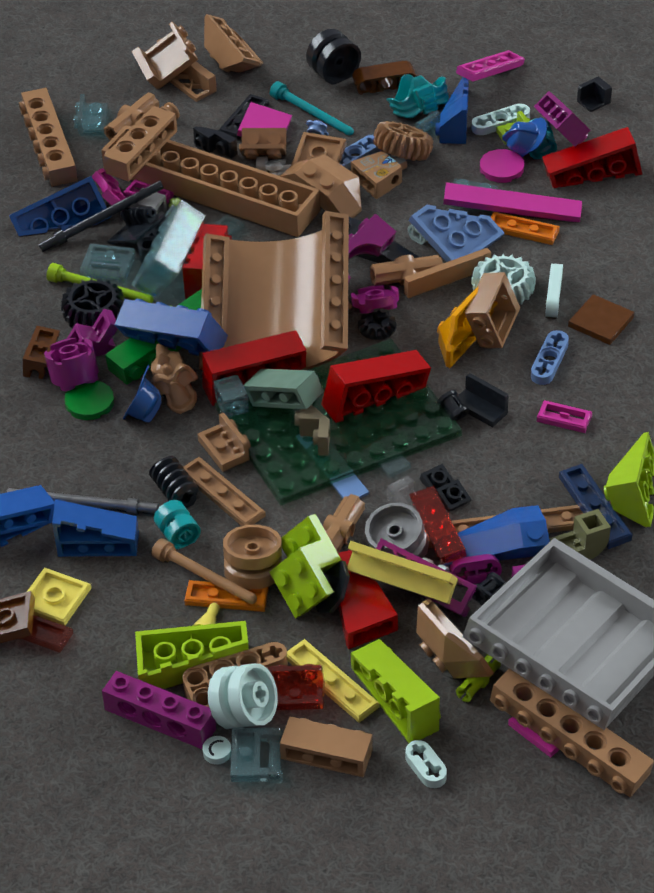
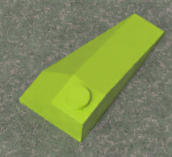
M649 432L641 435L609 474L607 484L604 485L605 498L607 501L610 500L613 510L644 527H651L654 515L653 504H648L650 495H654L652 477L654 476V448Z

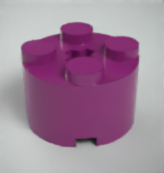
M76 338L64 339L50 346L51 351L44 352L51 382L56 386H60L62 391H69L74 389L76 385L94 383L98 380L99 368L91 340L83 338L84 342H77Z

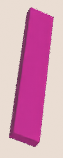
M447 182L443 202L444 205L569 222H580L582 201Z

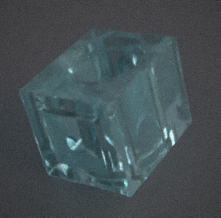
M238 375L214 381L215 399L222 413H225L229 418L249 412L248 394Z

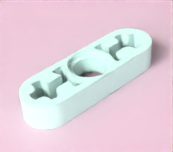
M515 104L477 116L472 119L471 130L476 135H487L496 132L497 126L516 122L518 111H522L526 117L530 118V108L525 104ZM497 119H504V120H506V121H496V120H497Z
M551 263L545 317H558L563 264Z

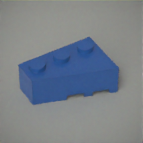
M41 485L0 494V547L7 545L8 542L6 540L18 534L25 536L52 522L55 501Z

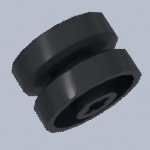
M327 29L320 32L309 44L306 52V61L309 67L318 73L321 78L334 85L352 77L353 72L359 68L361 51L341 31Z

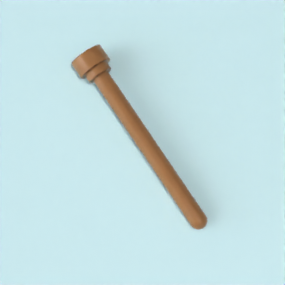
M161 538L154 544L152 556L161 562L172 561L249 604H254L257 601V596L252 592L176 552L171 542Z

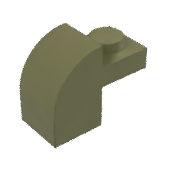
M596 509L575 516L573 531L549 538V540L551 541L556 538L590 560L598 556L607 546L611 527L600 510Z

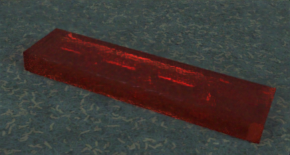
M431 486L410 493V500L420 514L427 536L441 565L466 557L465 547L435 487Z

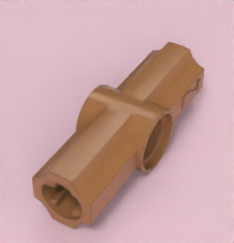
M148 92L132 106L123 105L118 112L117 118L104 127V134L108 139L111 140L125 125L133 126L152 106L159 108V101L155 95Z
M404 255L392 262L371 264L370 278L374 285L398 282L400 285H404V277L443 264L439 255L414 258L412 255Z
M353 494L344 496L333 515L329 514L323 524V528L337 553H339L344 544L348 545L347 540L350 536L354 535L355 524L365 509V503L360 500L359 496Z

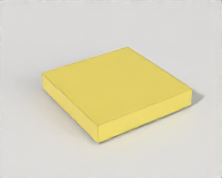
M44 567L28 589L35 597L34 615L65 626L91 590V584Z

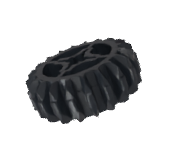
M91 278L90 281L81 280L80 284L73 283V287L67 288L66 293L62 294L61 311L63 318L69 323L70 327L75 326L76 323L93 327L103 309L111 310L117 320L125 298L122 290L118 288L117 284H111L110 280L104 282L101 278L98 280Z

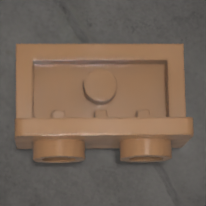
M225 413L219 414L220 424L198 433V441L221 471L224 472L248 461L251 446L247 436L242 435L238 431L234 420H229Z

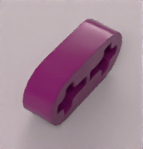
M492 554L459 558L450 565V573L472 584L483 582L491 572H495L499 576L502 572L499 560ZM488 563H491L493 566L490 568V572L485 571ZM462 567H465L467 570L464 572V576L459 575Z

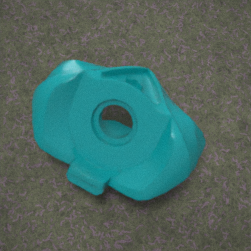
M410 74L403 75L395 98L386 99L390 104V108L393 109V114L402 118H414L422 111L423 114L427 115L436 111L439 104H447L449 94L446 78L441 76L431 84L421 75L413 77Z

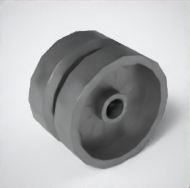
M389 503L376 509L366 521L365 534L371 548L376 549L382 538L420 558L425 557L427 554L428 537L419 512L412 506L405 503ZM384 547V552L394 555L393 550Z

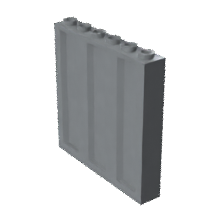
M556 538L551 540L469 618L462 637L603 730L608 727L654 676V600Z

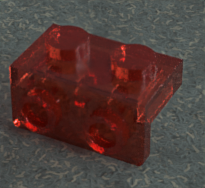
M277 665L267 667L274 677L277 687L278 703L276 710L324 709L325 677L321 665Z

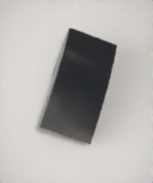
M198 126L193 128L194 144L198 149H203L208 153L217 150L219 154H225L231 159L238 155L237 139L233 136L211 128Z
M443 463L421 473L419 478L421 482L448 512L471 502L470 496L458 479L453 480Z

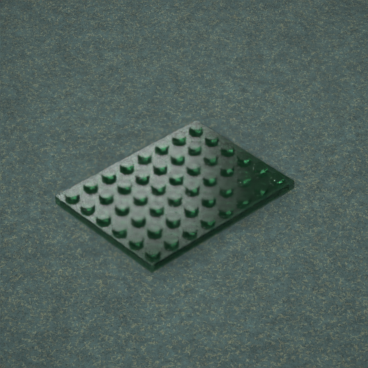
M388 339L336 358L323 365L307 369V371H315L325 391L331 365L401 353V351L392 339ZM428 385L400 398L392 396L383 405L376 406L372 404L363 408V413L355 416L353 413L343 416V421L337 423L333 421L321 405L324 396L323 392L311 405L330 419L328 456L318 455V445H313V437L300 436V427L295 426V411H300V409L252 406L246 392L215 403L217 412L219 414L225 413L229 420L233 419L238 431L242 435L247 436L251 446L249 449V460L280 506L331 487L332 483L353 475H362L462 436V429L454 419L451 420L449 418L450 415L444 407L437 403L438 398Z

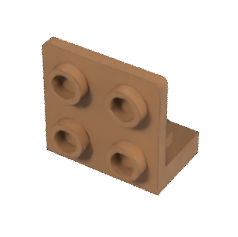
M242 128V144H239V150L242 155H246V159H256L259 155H268V159H281V155H286L287 129Z

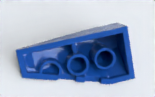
M462 77L442 110L440 122H436L435 136H440V143L466 144L469 80Z
M89 176L9 215L18 235L25 236L46 233L50 229L62 228V231L107 207L92 176Z
M536 505L507 510L439 541L438 547L441 564L448 567L456 559L483 554H492L499 561L534 557L550 540L546 519L539 506Z

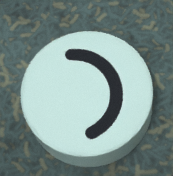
M213 736L204 742L203 756L207 762L222 764L231 757V744L225 737Z

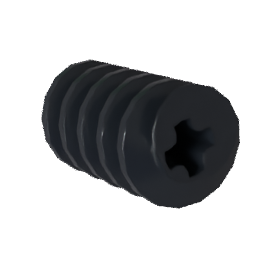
M167 456L151 467L149 475L168 501H181L186 508L195 504L198 486L193 482V479L176 457Z

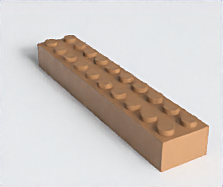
M125 125L101 150L102 159L105 153L117 143L119 138H122L129 131L130 126ZM168 140L131 179L132 181L138 180L151 185L160 180L164 189L172 191L173 195L296 237L302 234L320 212L319 189L172 140Z

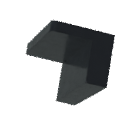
M471 373L466 375L465 390L457 397L464 406L469 408V415L493 428L508 414L509 395Z

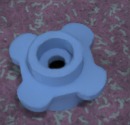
M319 120L307 121L308 133L328 136L329 133L326 131L327 125Z

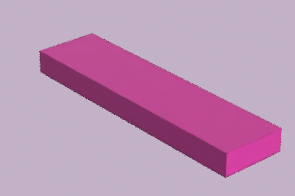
M508 50L457 66L456 73L473 82L520 67L524 64L525 59Z

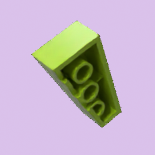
M246 621L135 632L138 679L161 689L182 684L183 673L190 667L249 649Z
M378 639L351 652V669L374 699L380 703L381 708L408 743L421 740L439 731V719H441L440 697L393 653L390 647H387Z

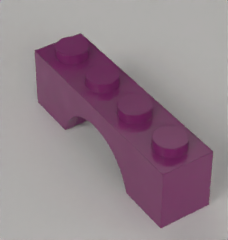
M374 214L370 219H364L358 227L359 230L355 234H349L348 261L359 254H371L379 257L394 241L397 231L377 214ZM348 274V285H349V282H350V279H351V277L349 276V274Z

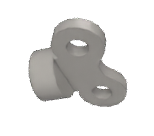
M257 156L256 169L268 172V170H280L282 165H286V159L268 161L267 156Z

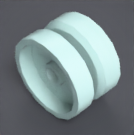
M252 663L241 666L222 667L213 674L208 687V704L213 718L220 726L225 729L263 726L272 720L277 708L278 695L274 677L268 668L262 664Z

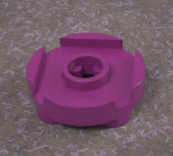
M384 285L360 288L357 295L354 292L351 293L352 306L359 308L360 313L365 314L371 313L377 308L394 309L399 301L398 288L391 286V290H385Z

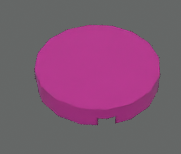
M497 149L489 151L480 160V172L490 181L497 183L511 182L512 179L516 177L518 179L523 174L524 160L521 155L511 150Z

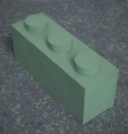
M260 369L243 385L252 406L307 409L324 392L315 371Z

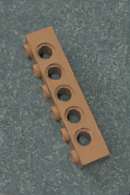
M47 88L22 92V102H19L20 112L24 117L25 126L28 128L30 140H34V151L37 154L39 165L42 167L44 179L50 181L51 187L78 181L76 166Z
M510 668L493 685L490 701L496 708L507 712L520 725L528 727L537 733L546 743L556 746L566 757L577 761L587 768L592 775L600 777L610 784L616 792L624 793L631 797L650 775L654 764L653 759L608 728L605 730L601 729Z

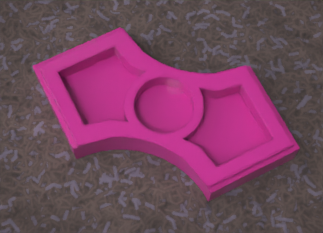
M104 168L92 175L93 180L102 190V197L109 204L113 205L126 198L118 186L119 182L111 175L106 174Z

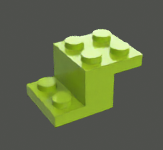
M316 514L308 516L281 537L282 549L287 558L269 571L295 619L304 615L334 593L323 573L341 561L339 554Z

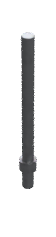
M8 488L7 492L16 491L20 489ZM47 492L54 501L57 499L96 508L125 510L128 514H137L138 512L155 514L159 508L158 503L140 502L139 499L134 498L119 500Z

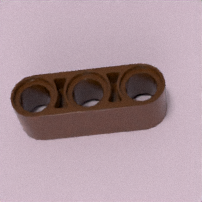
M397 61L360 67L353 72L352 78L358 93L363 95V93L367 92L375 93L386 89H398L403 75L410 74L413 77H417L409 61Z

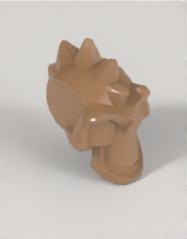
M158 343L156 345V359L151 363L153 374L151 383L159 390L160 395L165 394L167 406L172 411L182 414L195 406L197 392L192 388L190 382L197 380L198 375L189 365H186L180 352L170 351L167 347Z

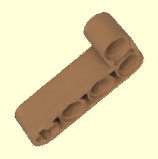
M271 642L188 668L183 673L186 699L209 707V682L213 674L222 667L256 663L268 668L274 678L284 675L288 669L286 647L281 643Z

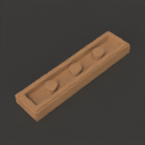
M485 248L404 277V294L407 298H411L473 275L474 267H477L479 261H484L485 257L491 258V251Z
M198 457L184 466L193 482L197 484L198 489L241 526L253 525L266 516L263 509L202 458Z

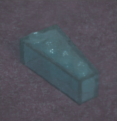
M183 200L176 207L172 205L165 215L167 220L161 224L158 230L160 233L152 242L150 251L131 285L143 293L153 296L154 299L179 274L205 215Z

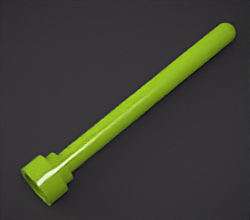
M56 263L50 264L46 276L48 281L54 283L68 281L80 284L81 280L90 281L91 279L67 272L62 265ZM118 286L122 290L124 298L131 300L142 299L147 303H153L154 301L151 295Z

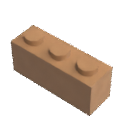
M289 717L280 741V755L283 760L364 777L373 751L372 734L361 730L354 731L341 728L333 724L313 722L306 718Z

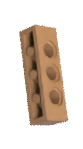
M152 106L105 153L103 161L106 174L129 182L177 132L176 113Z

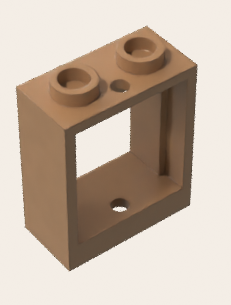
M505 272L483 273L477 285L478 292L468 304L465 316L480 347L503 348L520 310V305ZM494 301H497L498 304L495 306L494 312L490 317L489 311Z

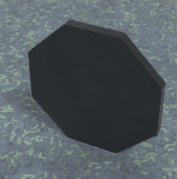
M339 561L323 573L334 593L316 605L317 612L332 614L344 600L350 578L345 561Z

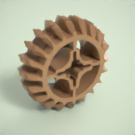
M394 121L380 122L373 135V142L376 147L386 153L406 160H426L433 148V138L427 132H423L421 129L409 126L408 124L396 123Z

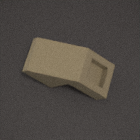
M312 405L307 409L295 411V426L300 427V436L313 437V445H318V455L328 456L330 419Z

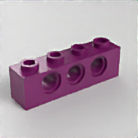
M550 91L534 106L574 146L582 143L591 131Z
M115 671L102 690L106 711L202 750L204 742L216 730V720L213 718L209 707L121 672Z

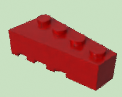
M628 127L542 157L546 173L553 188L583 184L585 180L598 182L602 181L604 177L615 176L616 179L624 178V174L634 173L635 176L643 175L636 143Z

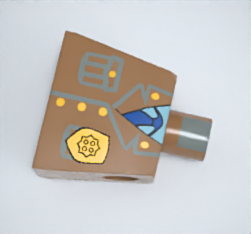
M382 151L351 161V172L359 176L360 186L375 199L380 198L402 183V170L407 168V162L404 158L397 157L392 159L387 153Z

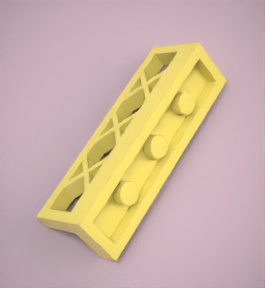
M350 541L348 549L352 551V555L347 566L348 571L450 604L458 578L453 574Z

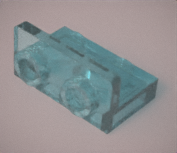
M80 94V101L76 102V115H74V128L78 129L79 136L105 135L104 127L107 124L108 103H86L85 94Z

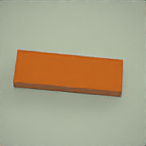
M493 212L491 216L492 220L503 230L505 235L553 245L559 233L560 226L499 212Z
M189 580L184 602L185 605L209 607L211 603H217L220 608L265 612L269 589L266 587L248 590L257 596V601L254 604H249L211 582Z

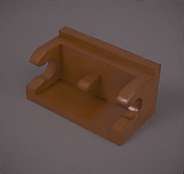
M36 326L23 357V377H30L32 370H37L39 372V379H43L45 367H47L44 352L51 351L50 346L58 342L60 330Z

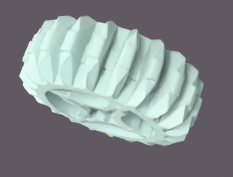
M504 254L499 257L493 255L492 258L485 257L484 261H479L477 267H474L471 280L473 291L477 288L483 273L505 272L519 304L522 305L524 299L529 300V297L535 290L536 277L533 267L529 266V262H523L521 257L514 258L513 254L509 257L504 256Z

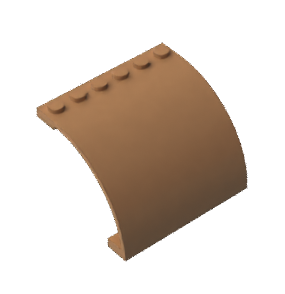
M325 211L322 215L321 231L282 241L230 240L229 237L206 233L203 240L201 308L211 312V316L227 333L228 337L223 348L296 330L307 350L306 367L301 370L311 369L328 363L348 349L349 215ZM200 352L199 369L203 370V352Z

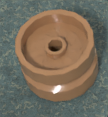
M244 525L228 532L223 539L224 576L226 579L247 590L262 589L273 585L275 581L269 571L282 562L281 537L278 532L262 525Z

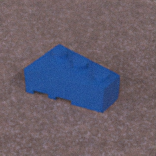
M55 499L52 525L58 557L137 556L139 537L137 516Z

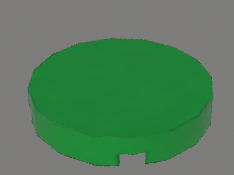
M100 381L76 385L74 389L67 391L65 394L66 410L73 417L81 420L101 418V415L109 413L114 406L112 389Z

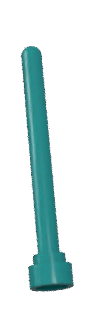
M276 81L271 86L269 94L276 100L285 99L348 136L354 134L353 128L290 93L287 86L280 81Z

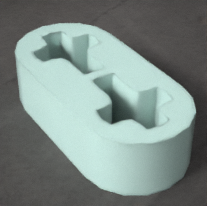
M422 740L410 742L406 747V761L421 782L429 788H438L444 785L447 779V768L428 743ZM417 751L418 753H423L424 760H422L419 755L413 756V752ZM428 768H430L433 773L439 772V777H435L434 775L429 776Z

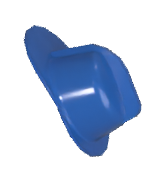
M537 118L531 122H515L510 130L502 136V140L507 143L509 149L523 157L541 145L547 133V122L543 118Z
M150 365L146 368L137 394L127 409L123 420L129 415L144 422H151L160 408V392L146 379Z

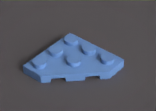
M433 205L424 206L411 215L408 220L446 262L488 248L504 235L503 230L490 216L481 214L479 217L467 215L465 211L454 209L445 211L436 209V206Z

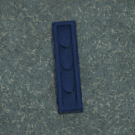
M583 464L559 472V479L581 511L587 513L599 509L610 525V537L606 546L608 549L632 541V533L617 512L613 510L612 505L606 500L605 495Z

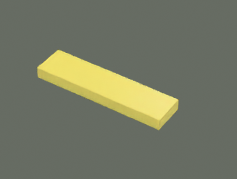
M305 639L287 651V661L358 723L380 707V703Z

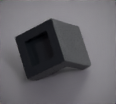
M598 76L578 86L577 102L589 112L597 110L611 103L612 87Z

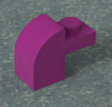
M103 309L93 327L76 323L67 339L76 338L77 342H84L83 338L89 339L93 343L96 357L107 354L116 347L112 336L116 334L118 328L114 325L116 319L113 312Z

